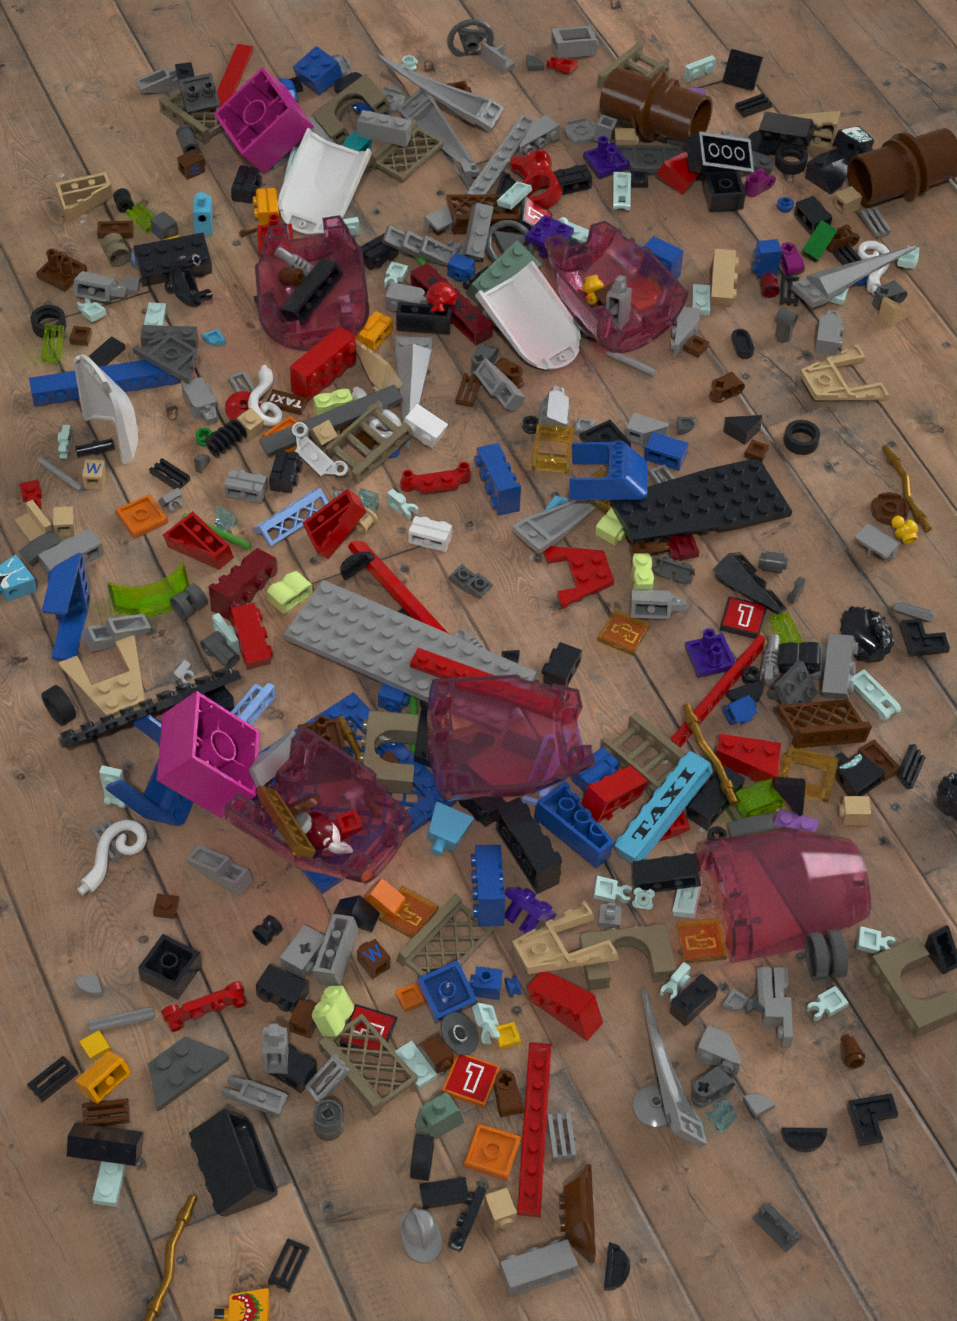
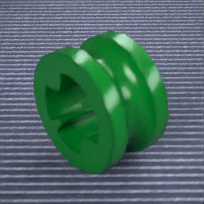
M208 428L198 429L195 434L197 444L205 447V438L211 435L212 431Z

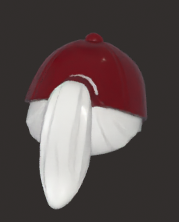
M319 812L309 813L313 821H311L312 826L305 835L316 850H330L336 854L353 853L350 845L340 842L339 830L330 819Z

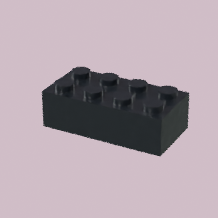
M700 131L686 138L690 172L707 173L739 170L741 178L754 172L750 139Z
M204 233L135 245L134 258L142 287L166 283L170 280L172 265L179 256L189 257L197 254L200 257L195 259V261L201 260L200 265L191 267L194 277L212 274V262Z
M520 797L497 806L495 830L535 893L539 894L558 885L561 875L562 858L557 851L553 850L549 837L547 835L544 836L538 820L533 819L528 805L526 803L523 804Z

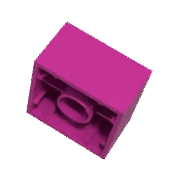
M264 67L257 71L214 113L240 153L264 173L271 169L304 137L307 128L311 130L314 128L288 89Z
M196 691L162 716L157 781L222 818L256 797V785L249 768L258 757L259 730Z

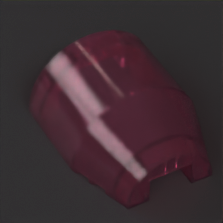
M340 215L322 218L324 234L290 239L287 224L269 226L264 240L263 251H260L259 262L255 265L259 320L265 333L282 346L299 351H309L338 326L356 336L366 325L370 308L363 251L356 243L354 236L350 234L349 228ZM279 245L291 254L294 253L302 257L314 267L320 259L335 261L344 274L303 325H300L299 320L287 322L279 309L298 287L285 286L278 280L279 271L287 267L284 261L274 255Z
M606 221L591 224L587 242L570 246L561 234L545 238V247L560 298L597 342L607 351L625 353L649 344L673 324L687 301L689 292L649 248L638 246L635 244V239H627L622 235L621 230ZM598 275L599 280L604 283V287L612 282L615 284V279L619 275L626 277V287L632 288L630 321L621 330L613 322L614 316L604 305L598 306L597 303L589 305L584 298L587 296V293L582 290V286L585 283L584 277Z
M519 675L433 679L428 697L427 737L432 774L441 798L444 801L530 796L592 768L595 765L592 746L582 745L577 722L583 708L579 689L558 684L550 686L539 683L540 680L536 679L533 681L520 679Z
M303 726L291 739L289 759L276 772L275 782L269 788L278 791L286 805L303 797L318 793L321 800L320 803L301 812H307L308 814L319 812L330 819V821L336 820V815L356 809L363 829L340 841L350 845L353 853L336 854L330 850H316L312 859L305 856L303 858L292 854L288 844L274 836L278 828L272 822V818L266 812L260 799L253 802L238 793L225 806L224 811L226 821L297 869L363 884L374 880L390 863L402 845L413 820L398 800H394L389 794L387 786H383L376 778L377 774L372 769L306 726Z
M781 826L701 841L696 846L695 853H697L700 871H715L724 898L722 910L728 925L725 947L731 963L805 949L806 933L819 931L824 936L827 930L849 928L870 916L871 894L867 871L858 847L850 838Z

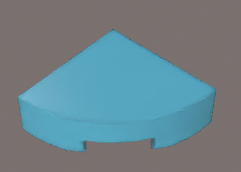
M219 329L202 334V339L207 344L213 346L226 345V340Z
M555 496L545 511L569 502V500L565 497Z

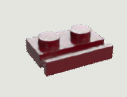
M692 532L690 536L683 537L682 534L673 535L672 539H667L670 545L667 551L670 558L674 561L675 559L685 560L699 557V550Z

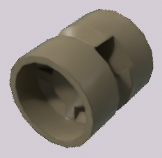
M110 233L102 239L101 247L111 265L119 267L130 260V251L120 234Z

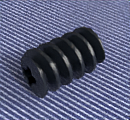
M232 419L205 438L206 446L215 458H219V453L224 454L226 452L225 449L230 450L231 445L236 446L237 442H242V437L247 438V432L239 421Z

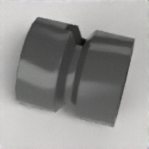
M195 583L183 589V593L178 592L170 598L173 610L181 619L188 618L194 614V610L198 611L208 603L204 592Z
M320 1101L313 1109L314 1132L320 1139L332 1141L337 1139L343 1132V1110L336 1101Z

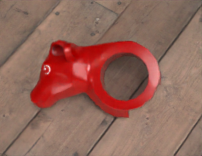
M537 149L535 152L530 151L523 156L511 157L509 164L513 172L520 174L524 178L522 183L531 185L532 191L526 197L545 209H550L556 205L561 198L562 188L558 178L551 169L552 161L549 154L545 150ZM549 186L544 193L538 196H531L538 188Z

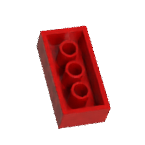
M338 326L289 366L291 392L295 395L306 397L309 402L324 388L329 387L336 378L342 376L348 368L354 366L356 363V336Z

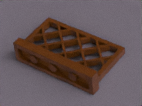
M503 194L446 195V201L453 221V232H467L471 210L468 212L462 207L465 205L471 209L473 204L469 201L493 206V213L495 214H492L490 227L502 220H512L520 223L517 205L511 210L502 207L504 210L500 211L495 208L497 200ZM452 201H458V202H460L461 204H460V205H457V204L453 203ZM485 201H491V202H493L494 204H493V205H490V204H488V203L485 202ZM504 227L497 230L500 232H520L514 227Z
M848 699L778 705L776 711L793 736L791 743L794 748L866 742L872 729L869 721L863 722ZM838 707H845L847 712L839 709ZM820 709H826V710L830 711L831 714H829V713H827V712H824V711H822V710H820ZM802 710H807V711H810V712H812V713H814V714H813V716H812V715H810V714H808V713H806V712H804V711H802ZM786 712H791V713L795 714L796 716L793 717V716L787 714ZM835 713V714H837V715L843 717L844 720L833 716V714ZM818 715L820 717H823L827 719V721L825 722L815 716ZM800 716V717H802V718L808 720L809 723H806V722H804V721L798 719V717ZM848 719L854 723H848L846 720Z

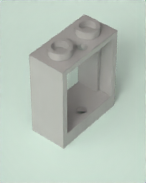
M590 26L551 29V44L557 58L596 55L599 42L595 38V32H592Z

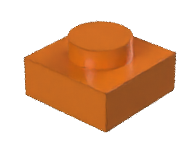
M416 983L395 991V996L404 1013L425 1005V1000Z

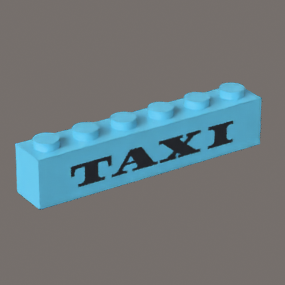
M691 751L679 760L676 769L667 775L661 788L659 787L655 790L653 798L649 803L644 804L638 817L629 823L627 831L617 838L615 849L618 856L632 865L634 861H640L648 856L713 773L709 761Z

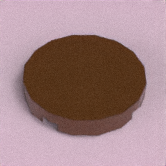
M886 492L879 494L878 497L873 499L871 513L878 522L892 526L891 521L893 517L901 516L904 521L908 518L909 504L899 494Z
M660 540L659 543L643 541L631 545L630 548L631 553L639 554L668 550L670 545L668 540Z
M318 793L296 800L288 804L287 807L294 816L305 809L318 805L321 801Z

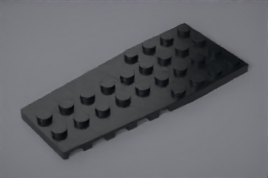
M757 458L708 468L648 486L647 497L644 499L610 500V506L633 545L640 540L654 542L655 538L665 537V540L672 539L673 535L678 534L686 537L690 536L691 532L699 531L700 534L709 533L711 529L725 531L790 517L792 514L790 506L762 461Z
M232 668L216 670L213 672L214 676L204 675L194 679V684L183 683L175 687L176 691L166 690L156 694V699L148 698L138 702L139 705L136 707L127 706L120 709L118 714L113 715L110 713L99 718L100 721L95 723L92 721L80 725L78 730L73 731V729L61 732V736L57 738L58 743L62 748L111 728L124 725L134 719L147 716L149 713L178 704L196 691L203 694L239 680L241 675L239 670H232Z

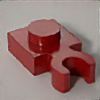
M551 57V61L547 60V67L555 68V70L562 71L564 74H569L577 68V61L566 58L560 60L556 57Z
M38 480L19 483L23 502L33 500L41 509L40 499H42Z

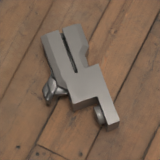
M759 967L755 975L756 995L747 1000L745 1012L747 1015L753 1010L762 1014V1027H777V1039H781V1048H790L793 1040L791 997H784L789 986L788 969L774 967L773 972L771 967Z

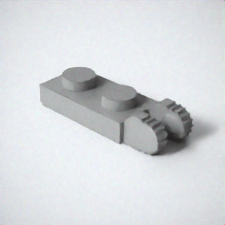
M231 1075L227 1083L241 1089L240 1092L229 1088H223L221 1095L227 1099L237 1101L278 1118L288 1100L286 1093Z

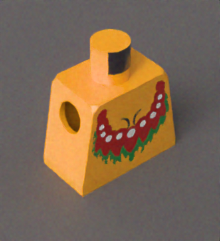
M269 1288L231 1294L229 1296V1308H215L214 1321H269Z

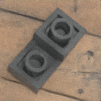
M49 531L29 542L18 552L33 566L39 560L38 555L58 545L62 540L53 531Z
M463 564L448 578L457 587L477 598H481L493 586L480 573L475 575Z
M770 814L747 817L727 823L735 845L753 838L758 841L777 834Z

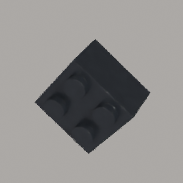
M739 170L705 173L703 190L710 212L740 210L744 208L746 193Z
M162 934L138 967L140 981L178 1000L202 967L200 952Z

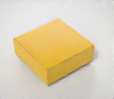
M514 1021L496 1026L500 1034V1038L496 1039L500 1050L521 1044V1038Z
M99 1030L79 1041L80 1046L90 1061L104 1055L108 1050L111 1051L109 1044Z

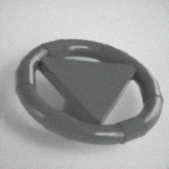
M467 19L459 22L450 30L447 37V45L450 51L457 57L481 55V49L477 50L479 43L488 36L486 43L492 46L494 32L490 25L482 20ZM476 25L480 26L484 30L468 29L464 27ZM457 31L465 52H461L453 44Z
M502 220L492 225L488 232L485 247L489 257L494 262L499 258L492 249L493 234L503 254L516 240L523 245L526 241L525 235L529 230L521 223L512 220ZM504 227H514L524 235L497 230ZM527 241V250L533 255L535 244Z

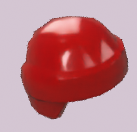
M436 282L426 294L427 304H433L432 313L437 310L444 312L443 305H456L457 293L449 283Z

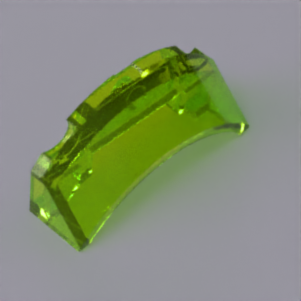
M184 562L180 563L170 575L152 584L122 586L111 582L107 583L108 594L114 612L130 615L144 614L146 618H152L172 611L170 598L178 592L183 593V589L189 586Z

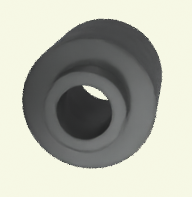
M761 552L759 568H764V571L782 573L783 569H787L788 558H784L785 554Z

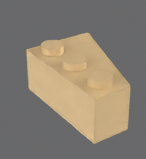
M841 111L789 115L813 120L816 129L809 146L833 150L834 146L832 144L836 137Z
M107 172L55 183L57 198L66 223L112 198L111 184Z
M714 250L710 305L731 306L732 300H736L737 289H733L734 284H737L738 273H735V268H738L739 257H736V250Z

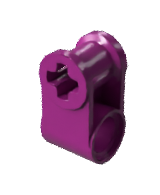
M759 168L754 173L749 174L746 177L744 187L746 196L756 197L760 193L769 190L775 184L776 177L770 176L764 168Z
M791 242L783 243L781 245L780 264L784 274L789 276L803 273L805 271L804 261L795 244Z

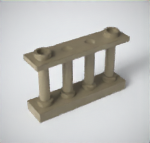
M638 42L598 74L597 87L602 90L608 75L617 67L626 70L632 69L651 78L658 72L667 74L670 68L669 58L664 59L661 63L656 62L643 55V44ZM642 61L652 66L653 69L648 71L635 63Z
M380 400L375 404H371L365 413L338 437L329 441L325 447L326 455L329 458L336 454L353 468L351 470L352 477L357 484L363 481L412 436L410 425L405 422L402 426H397L382 413L383 407ZM377 418L393 434L384 439L368 424ZM363 430L380 445L375 450H370L355 436ZM350 442L366 458L357 463L342 448Z
M635 711L630 715L629 729L612 743L603 737L600 748L604 747L610 755H613L619 761L620 768L624 769L632 765L648 780L645 789L650 796H653L655 790L659 787L661 788L667 775L676 769L679 760L686 756L687 753ZM633 735H638L644 740L627 755L618 749ZM649 747L654 748L659 754L642 768L633 761ZM663 760H668L674 766L657 781L648 774Z

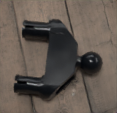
M197 254L176 258L171 268L170 280L165 283V290L168 293H175L181 301L191 307H197L202 302L213 298V294L207 296L208 293H211L210 289L199 291L191 267L198 266L201 263V260L195 261V259L200 258Z

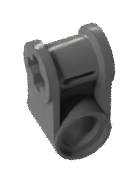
M891 281L877 287V295L873 299L872 305L880 310L884 296L900 304L905 300L908 293L896 281Z
M480 343L471 357L473 363L470 370L471 374L477 377L474 372L484 358L494 364L499 350Z
M717 1066L694 1082L691 1101L698 1107L708 1106L719 1097L729 1093L735 1086V1082L721 1066Z

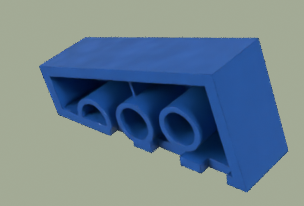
M499 443L477 447V455L474 456V462L476 467L480 468L481 480L485 481L486 494H490L492 509L496 510L498 516L520 511L521 485L516 483V476L514 473H511V466L509 462L506 463V456Z
M565 780L537 802L534 818L593 867L598 868L610 858L614 841L600 823L595 822L591 817L592 813L588 808L585 809L580 803V798L576 793H572L569 789V784Z
M475 845V854H471V867H475V870H472V883H476V887H472L473 900H477V904L473 905V918H478V926H504L505 894L501 845Z

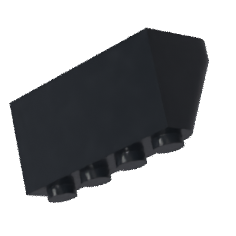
M223 1109L189 1132L191 1147L197 1155L198 1167L203 1172L206 1180V1189L211 1194L213 1208L218 1215L227 1217L268 1202L278 1195L277 1187L254 1126L246 1116Z

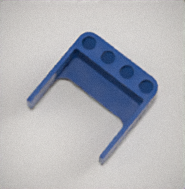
M623 441L572 443L573 464H609V473L602 478H570V500H639L647 497L648 463Z
M83 553L71 556L48 572L49 583L42 606V613L55 614V618L58 620V633L52 652L53 660L64 661L78 654L90 606V589Z
M150 715L135 720L133 725L153 739L160 748L162 724ZM158 761L143 795L123 780L106 785L105 789L143 818L173 826H180L185 823L193 801L157 781Z

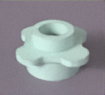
M407 55L403 57L401 65L413 71L416 70L418 60L414 56Z
M640 887L635 888V898L632 901L633 907L647 910L652 909V898L655 896V892L652 889L642 890Z

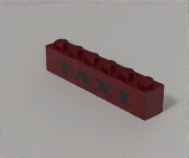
M428 263L410 272V285L422 288L425 291V297L434 283H449L446 278H443ZM453 287L457 293L456 305H447L452 306V324L475 346L492 338L493 322L472 305L469 299L465 298L457 288Z

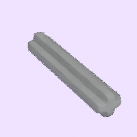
M147 1007L89 1020L87 1024L89 1032L93 1033L98 1030L102 1031L152 1020L155 1015L153 1008Z

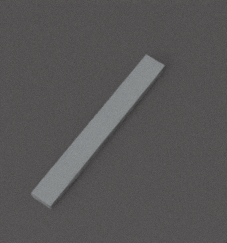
M525 115L520 116L466 194H488L508 166L511 157L515 156L520 149L521 142L536 120Z

